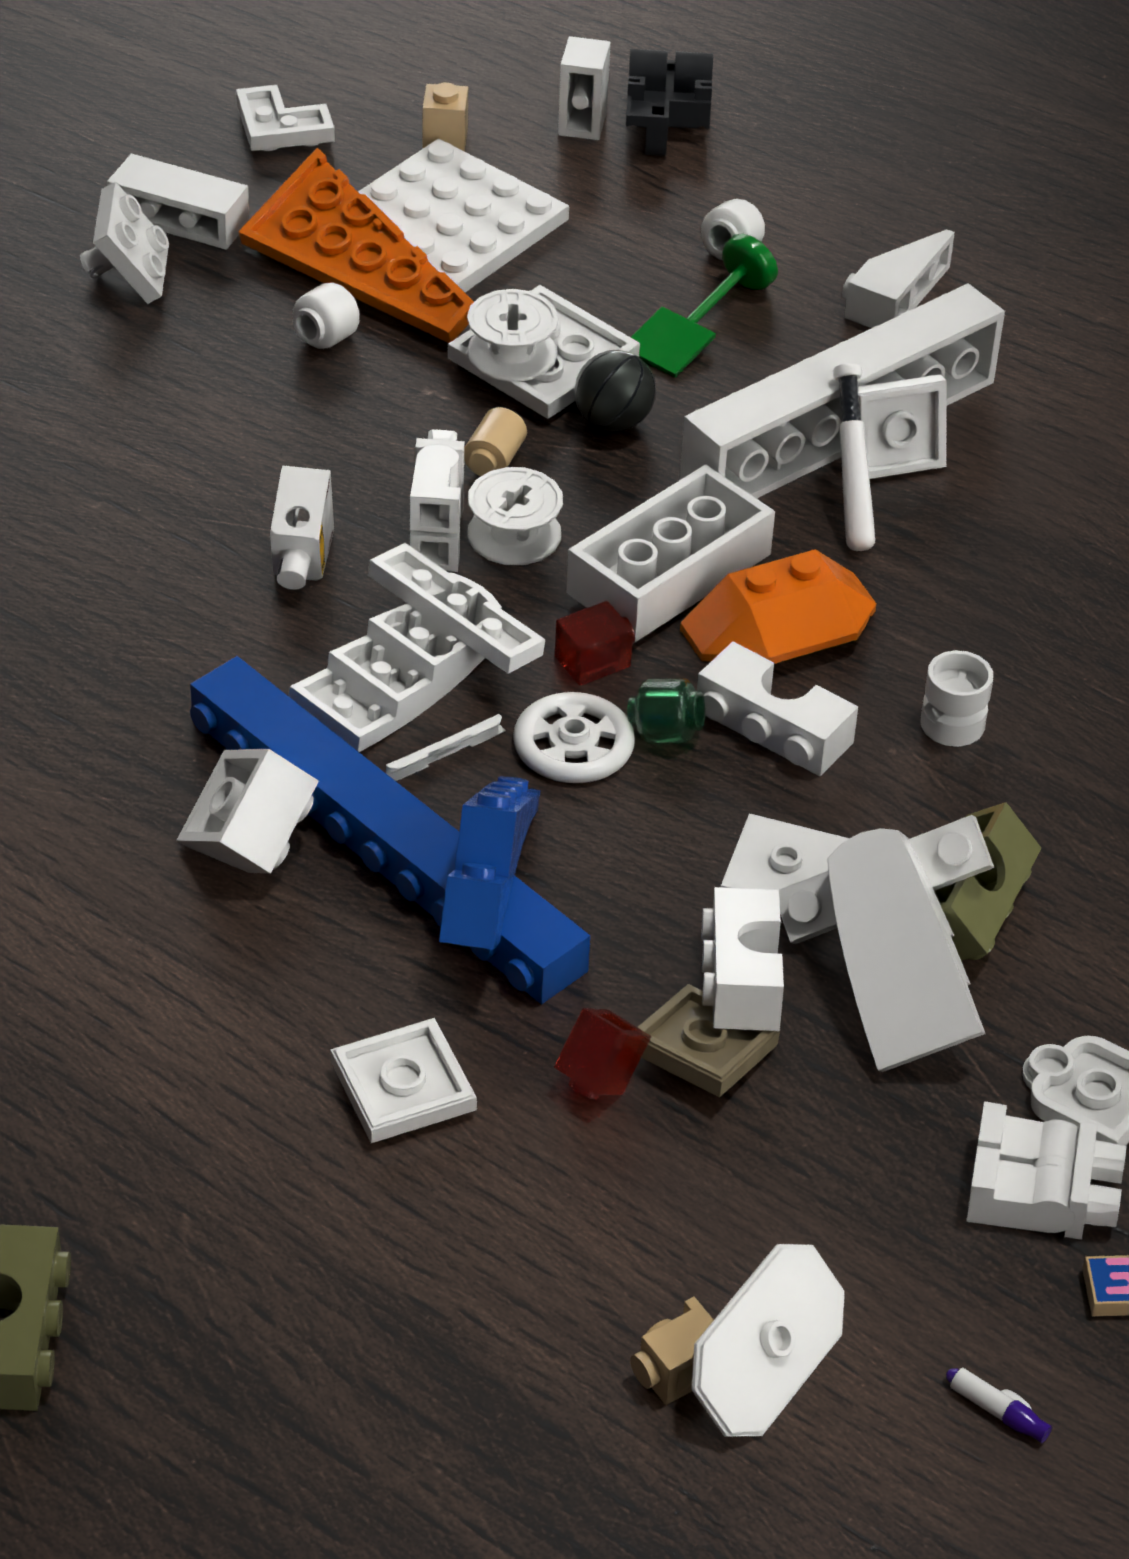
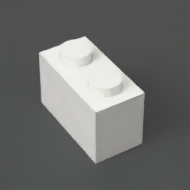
M569 36L560 68L558 135L593 140L600 139L607 114L611 41Z

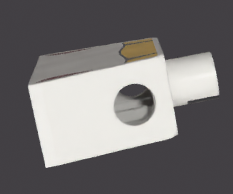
M282 466L270 531L273 573L277 575V582L281 586L295 590L304 587L306 580L317 581L323 577L334 533L330 470ZM299 509H304L309 513L310 519L308 522L297 521Z

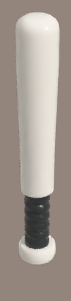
M845 363L834 367L833 377L840 383V403L842 406V423L839 424L846 544L853 551H865L872 548L875 544V529L864 422L860 418V404L858 402L857 385L858 380L862 377V368L856 363Z

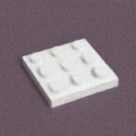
M538 285L531 292L543 296L551 302L559 316L556 331L549 336L555 343L557 357L555 364L545 374L531 380L509 382L495 380L479 373L470 364L466 353L469 341L475 335L471 329L448 343V359L549 419L575 401L574 389L576 378L581 368L589 359L608 350L627 351L639 357L640 343L545 287Z

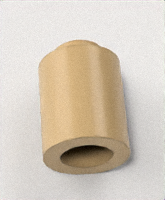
M496 407L490 409L464 448V461L469 469L475 474L482 476L489 471L508 467L527 436V427L523 419L517 413L507 408Z

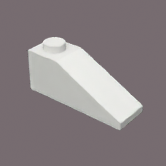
M946 229L868 259L856 274L851 273L844 284L842 292L843 298L846 299L844 318L873 328L916 308L950 268L955 232Z

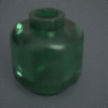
M686 678L647 679L641 683L636 696H631L628 700V721L632 726L637 727L640 737L650 744L686 743L693 738L696 731L702 730L705 722L706 710L703 693L700 690H695L694 685Z

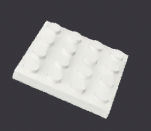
M439 138L358 191L360 194H365L404 232L405 239L413 247L418 246L427 255L428 262L439 272L446 273L464 292H467L569 220V205Z

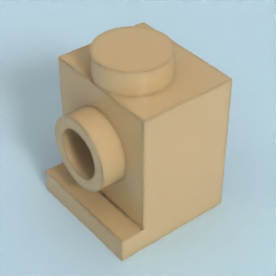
M695 1297L684 1301L683 1315L673 1320L665 1319L653 1325L642 1336L641 1351L630 1358L631 1367L637 1380L647 1389L652 1387L665 1405L692 1392L694 1344L714 1321Z

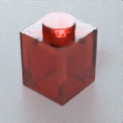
M608 601L556 619L555 657L579 686L631 667L632 644L635 642L633 626L625 616L621 617Z
M583 1008L554 1068L570 1077L568 1085L586 1097L598 1099L600 1095H623L652 1036L608 1009Z

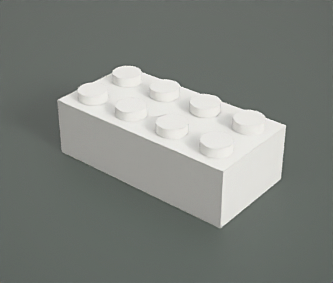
M705 464L568 549L566 593L629 639L637 642L705 598L727 574L750 568L771 555L775 511Z

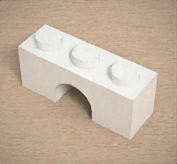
M732 641L698 673L695 710L740 733L749 740L785 757L792 763L821 776L854 743L858 706L818 685H815L806 695L797 699H781L772 696L774 662Z
M715 887L713 908H703L701 939L703 940L702 973H704L702 1003L703 1006H713V1028L780 1031L784 981L782 954H778L781 922L779 890Z

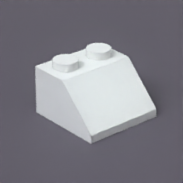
M270 749L224 750L176 841L248 873L271 874L272 870L277 868L287 856L290 847L288 840L296 824L302 821L309 813L314 801L312 793L319 781Z

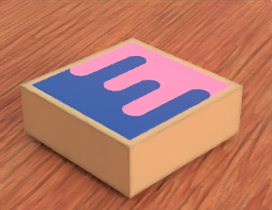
M1129 1255L1085 1256L1082 1269L1091 1315H1129Z

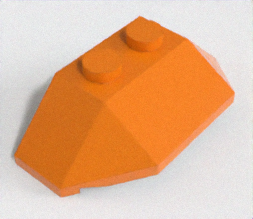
M815 549L727 574L681 621L680 631L701 661L711 662L733 641L775 664L857 640L870 617L875 613L877 603L853 572Z

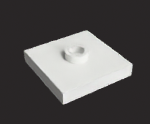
M941 374L858 387L860 418L864 422L869 479L946 467L947 380Z
M749 813L721 887L765 890L785 888L828 871L827 858L841 843L849 838Z
M435 1018L331 1049V1063L371 1143L477 1110V1097Z

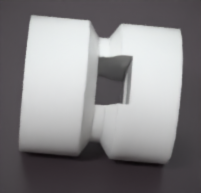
M957 650L943 652L933 658L928 666L921 712V727L924 733L933 741L946 746L959 747L972 744L980 739L985 731L988 702L990 701L993 684V670L987 661L968 651Z

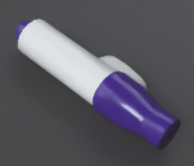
M951 1368L947 1371L946 1378L951 1384V1389L1002 1420L1006 1426L1031 1436L1040 1443H1044L1050 1435L1052 1426L1041 1420L1031 1410L1030 1405L1013 1391L1008 1389L1000 1391L965 1368Z

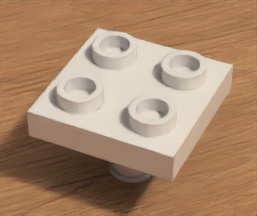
M115 181L101 189L93 239L96 247L81 253V264L86 272L94 268L89 273V276L94 279L115 267L148 304L162 297L169 241L163 229L158 225H153L144 215L136 198L131 194H126Z

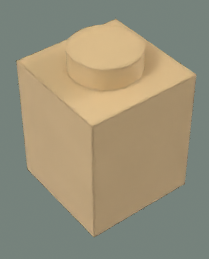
M452 83L426 84L423 103V148L439 138L465 152L468 131V86H456Z

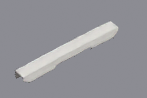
M497 714L437 743L386 764V774L395 781H398L428 768L429 763L442 759L469 745L474 747L506 731L500 725L502 716Z

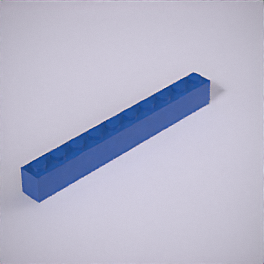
M234 657L190 684L192 706L190 708V716L195 726L202 733L210 734L226 750L270 749L317 779L319 782L312 793L314 798L313 805L307 816L309 815L323 826L334 841L339 844L344 843L361 857L371 871L379 872L393 883L404 898L409 901H415L425 909L441 927L447 876L455 870L459 831L240 657ZM514 876L500 943L494 950L469 946L479 959L490 962L506 975L509 982L517 990L525 991L541 1005L582 977L589 970L590 935L516 876Z

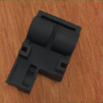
M630 49L626 127L632 125L647 128L645 155L666 156L668 127L698 129L700 126H704L705 129H709L713 53L676 51L675 60H667L668 51Z

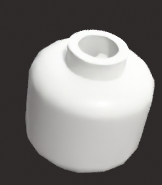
M741 199L725 201L715 207L705 216L701 225V238L705 248L719 260H722L724 244L735 234H747L760 242L765 235V223L762 214L755 205Z
M333 282L321 284L307 292L296 301L293 308L295 332L304 342L318 349L334 346L353 334L359 325V308L355 298L343 286Z

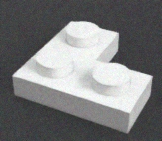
M277 85L236 89V104L251 151H273L283 147L316 146L320 143L335 142L334 125L326 104L285 108Z

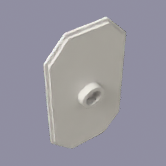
M776 1244L694 1344L692 1391L724 1437L763 1436L842 1336L845 1292L813 1245Z

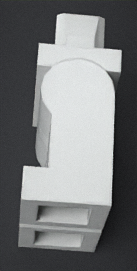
M432 429L428 433V439H416L415 470L410 494V546L445 571L458 572L460 518H462L464 497L465 441H457V433L455 431Z
M984 1101L967 1222L1047 1233L1065 1231L1064 1237L1081 1240L1084 1224L1116 1227L1122 1190L1091 1185L1090 1181L1094 1179L1121 1184L1127 1146L1096 1140L1097 1124L1080 1121V1126L1077 1127L1073 1123L1064 1120L1039 1122L1006 1116L1007 1105Z

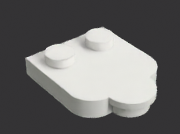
M1081 1036L1069 1041L1064 1047L1046 1044L1035 1048L1023 1065V1079L1026 1085L1032 1089L1031 1107L1039 1118L1044 1121L1064 1120L1073 1123L1077 1127L1080 1126V1121L1097 1124L1096 1140L1124 1146L1129 1143L1128 1050L1100 1037Z

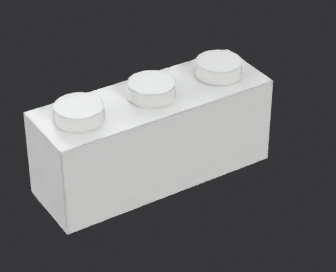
M130 154L107 181V186L116 181L126 194L134 196L140 204L144 215L153 225L160 226L165 233L227 250L239 235L238 231L250 220L247 185Z

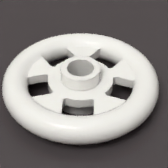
M581 692L556 693L535 701L520 714L513 732L516 751L529 768L546 778L565 783L593 782L612 775L628 761L635 744L633 726L620 708L604 698ZM585 713L601 719L598 724H594L591 720L581 716ZM555 714L563 716V718L556 720L553 724H549L544 720ZM545 737L549 738L552 748L540 750L534 741ZM599 737L615 739L611 750L597 747ZM587 756V762H565V757L576 759Z

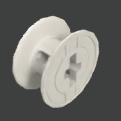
M497 290L480 296L470 306L467 320L470 329L475 335L470 339L466 353L470 364L479 373L495 380L509 382L526 381L545 374L555 364L557 349L554 341L549 336L556 331L559 316L555 306L545 297L525 290Z
M504 467L482 475L475 480L469 489L468 506L474 516L468 524V541L475 552L489 561L503 565H528L542 561L555 552L561 542V526L556 517L563 507V492L553 479L542 472L525 467Z

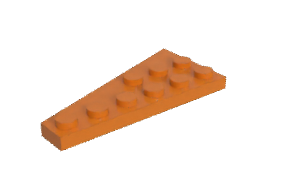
M318 147L238 231L241 244L322 283L333 282L341 285L354 298L447 343L455 340L469 325L467 315L474 301L446 273L439 272L428 262L427 255L418 246L413 247L405 239L404 232L365 194H360L351 186L348 177L340 169L335 170L327 162L326 155Z

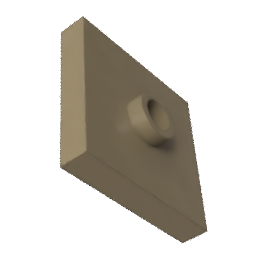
M687 984L628 1034L626 1050L717 1097H721L778 1045L780 1031L713 1028V1006H703V991Z

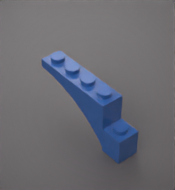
M500 776L497 782L489 783L463 804L455 870L447 876L439 942L492 950L500 943L518 860L529 826L539 806L541 790L528 789V780Z

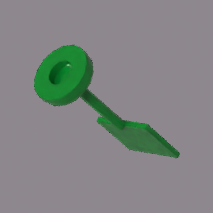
M741 233L731 237L724 244L722 250L723 264L730 275L687 318L661 306L630 337L640 343L639 358L645 363L676 378L716 337L715 332L697 323L737 282L751 290H764L777 279L778 267L770 250L753 236Z

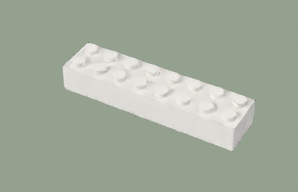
M967 283L712 404L695 410L684 416L679 480L706 464L755 498H759L841 458L839 424L842 423V406L840 403V383L833 377L834 367L840 364L856 363L861 366L862 377L858 380L857 387L941 374L947 380L946 406L994 383L1005 310Z

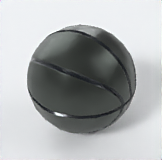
M608 350L589 359L581 368L576 378L574 389L575 401L582 416L593 426L611 432L624 431L642 422L650 413L656 395L655 379L648 365L638 356L622 350Z

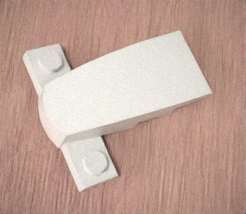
M404 543L371 559L368 576L407 604L370 618L366 636L330 651L327 668L291 685L289 697L354 749L361 752L426 711L465 679L484 658L509 674L543 656L545 639L503 611L495 597L484 587L452 572L448 573L414 548Z
M975 816L964 817L910 839L898 830L879 828L861 832L841 843L827 858L828 871L779 889L780 914L790 942L797 944L838 928L855 1000L878 1071L884 1072L986 1034L968 988L970 981L952 940L954 934L934 892L994 868Z

